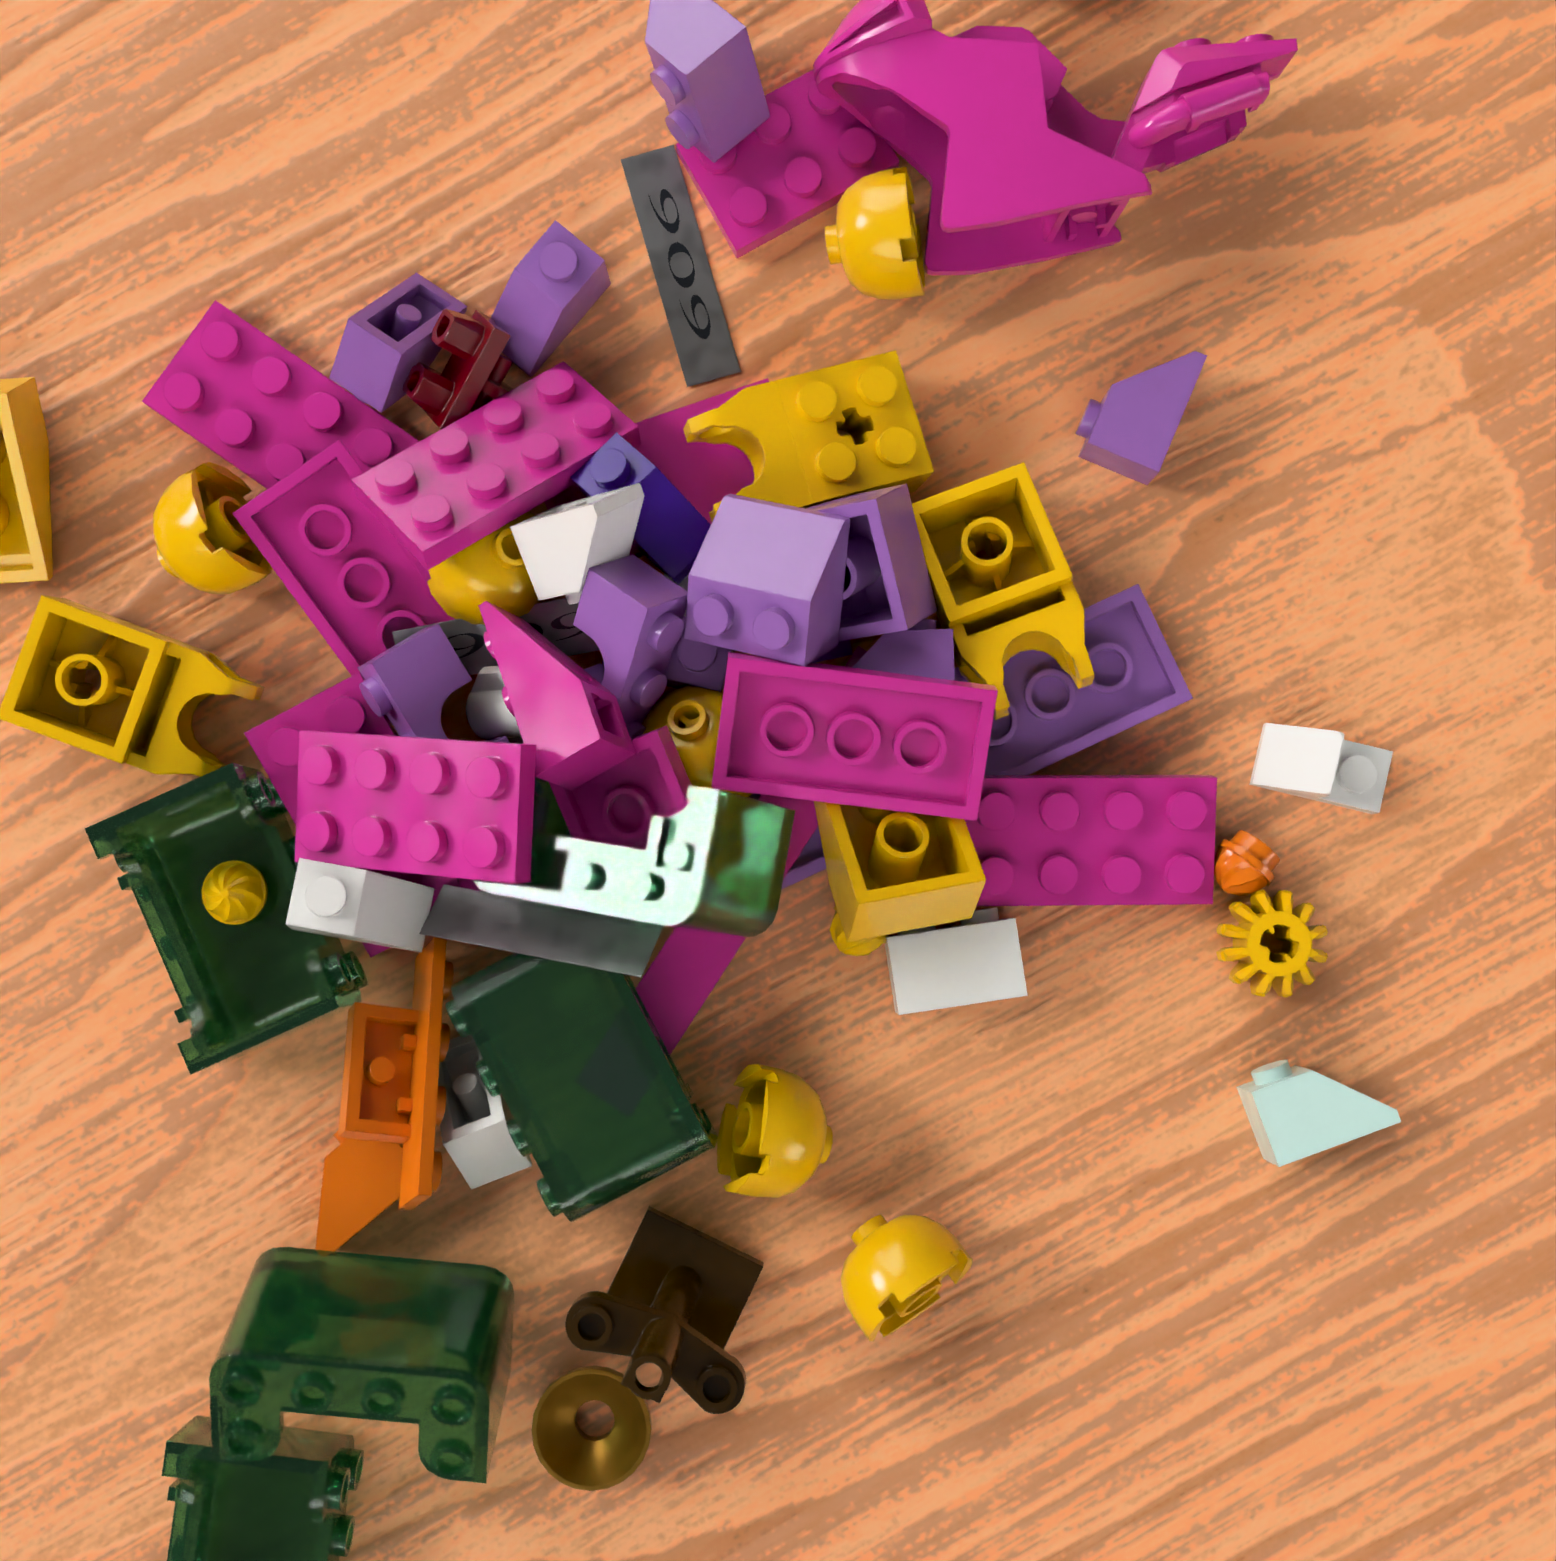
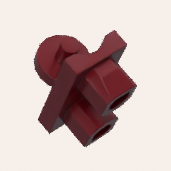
M444 309L433 328L431 340L437 346L451 352L450 359L442 373L418 362L412 367L402 390L412 401L423 408L440 429L445 428L468 415L470 411L473 412L491 402L493 398L496 399L513 390V388L503 382L513 362L501 355L511 335L498 327L491 317L477 310L470 317L466 314Z

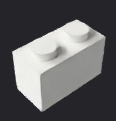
M997 907L974 911L972 918L960 920L961 925L936 929L934 925L898 932V935L886 937L885 949L895 1012L898 1015L1028 996L1016 918L999 919Z

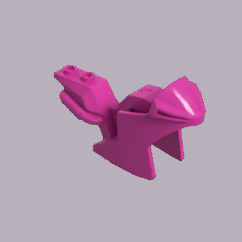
M860 0L845 16L824 50L815 60L813 71L814 80L820 94L837 101L929 181L931 191L924 256V269L926 273L932 276L972 275L1048 261L1112 246L1122 240L1121 233L1114 224L1130 198L1152 194L1151 184L1145 173L1154 170L1163 172L1235 140L1247 126L1245 109L1248 108V112L1257 110L1259 105L1263 104L1269 95L1270 81L1280 76L1298 51L1296 38L1274 40L1273 36L1269 34L1250 35L1236 43L1211 44V41L1205 38L1182 41L1174 47L1162 50L1157 55L1141 83L1126 120L1116 121L1101 119L1089 112L1061 85L1067 68L1025 28L975 26L956 36L948 37L932 28V19L924 0Z

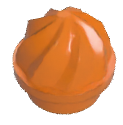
M1238 830L1231 840L1223 839L1217 846L1218 850L1214 859V875L1220 888L1226 893L1248 896L1265 886H1269L1275 879L1272 871L1280 862L1279 857L1270 847L1244 830Z

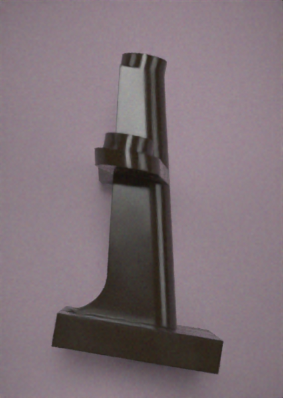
M649 1206L608 1292H587L578 1297L572 1304L565 1322L567 1335L570 1341L581 1350L631 1356L621 1385L629 1388L636 1396L642 1399H652L660 1403L672 1378L704 1411L712 1414L726 1413L735 1408L741 1401L746 1386V1374L739 1360L726 1352L724 1348L763 1269L764 1262ZM654 1363L660 1367L662 1374L657 1386L646 1387L638 1381L636 1370L640 1365Z

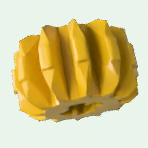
M1265 890L1255 891L1251 893L1250 897L1251 909L1241 902H1233L1229 906L1231 915L1239 923L1237 926L1232 924H1219L1217 926V934L1222 937L1233 938L1232 947L1221 948L1216 952L1218 960H1238L1239 962L1230 972L1229 979L1235 984H1241L1251 978L1250 988L1253 995L1265 997L1271 986H1273L1278 996H1292L1294 989L1293 978L1304 985H1311L1315 981L1313 972L1306 965L1307 961L1325 963L1328 958L1327 953L1323 950L1312 949V940L1321 939L1328 934L1326 926L1311 925L1307 927L1306 923L1313 916L1315 907L1311 903H1302L1293 909L1294 900L1291 891L1279 890L1272 902ZM1263 933L1273 934L1274 938L1283 941L1280 953L1270 952V949L1260 945Z

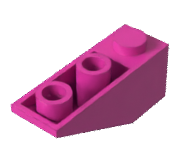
M488 601L478 605L487 630L484 633L485 645L491 656L497 661L505 685L502 688L504 703L510 713L516 718L523 744H536L535 777L572 791L636 754L620 706L614 694L524 619Z

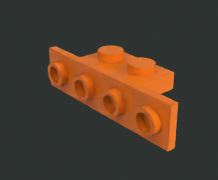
M434 937L424 947L422 953L420 952L415 957L412 1009L355 1002L348 1009L338 1137L403 1144L399 1198L400 1210L412 1211L431 1197L432 1192L437 1190L442 1175V1154L440 1151L434 1150L435 1128L441 1124L446 1108V1089L444 1086H438L439 1062H443L446 1058L450 1042V1028L448 1023H442L443 1000H446L451 992L454 969L452 962L445 961L447 939Z

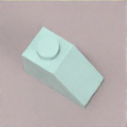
M1288 1060L1275 1061L1252 1070L1251 1075L1254 1081L1237 1086L1263 1159L1278 1167L1401 1122L1397 1109L1313 1070L1297 1065L1290 1067Z

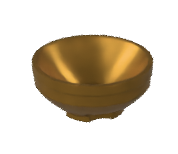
M602 1366L579 1367L556 1379L540 1397L533 1414L531 1429L533 1446L541 1464L559 1482L579 1490L595 1491L608 1489L627 1479L643 1461L651 1438L650 1410L645 1399L636 1396L629 1388L621 1385L624 1377L623 1373ZM593 1400L607 1404L612 1410L615 1420L613 1428L608 1433L597 1437L585 1434L580 1429L576 1419L577 1410L580 1406Z

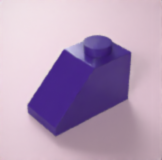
M616 432L570 478L586 498L640 483L645 496L632 544L674 583L679 585L689 575L711 524L653 463Z

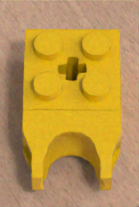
M896 350L746 387L720 407L687 419L683 428L687 443L728 444L737 447L747 455L753 466L754 481L753 484L742 488L736 495L800 508H808L846 496L907 484L909 493L915 492L934 472ZM838 430H844L850 433L855 439L856 444H854V441L850 435L840 436ZM721 501L713 504V510L709 512L711 522L716 515Z
M1025 463L1017 464L912 503L937 607V617L942 629H953L954 659L961 675L968 682L995 685L998 690L994 719L997 720L1009 715L1008 708L1010 704L1003 685V667L1011 657L1019 652L1029 650L1045 652L1056 659L1060 667L1071 676L1078 689L1091 685L1095 674L1085 646L1084 608L1072 582L1073 575ZM985 550L989 558L995 559L983 560L977 558L976 553Z
M41 595L0 707V720L156 775L193 774L220 783L230 782L235 768L219 761L213 753L199 744L192 728L193 713L201 701L214 694H232L252 701L254 699L260 701L264 687L240 677L214 653L66 598ZM88 669L99 670L101 675V686L99 690H94L92 693H90L93 684L84 681L85 673Z

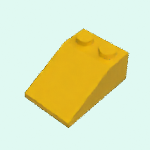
M35 377L0 379V584L49 581L53 577L49 442Z
M814 801L829 885L847 942L972 918L986 883V878L965 819Z

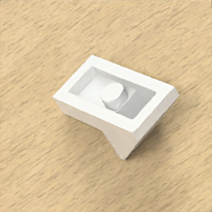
M1264 723L1249 785L1360 812L1377 814L1380 813L1393 751L1344 740L1345 734L1339 731Z

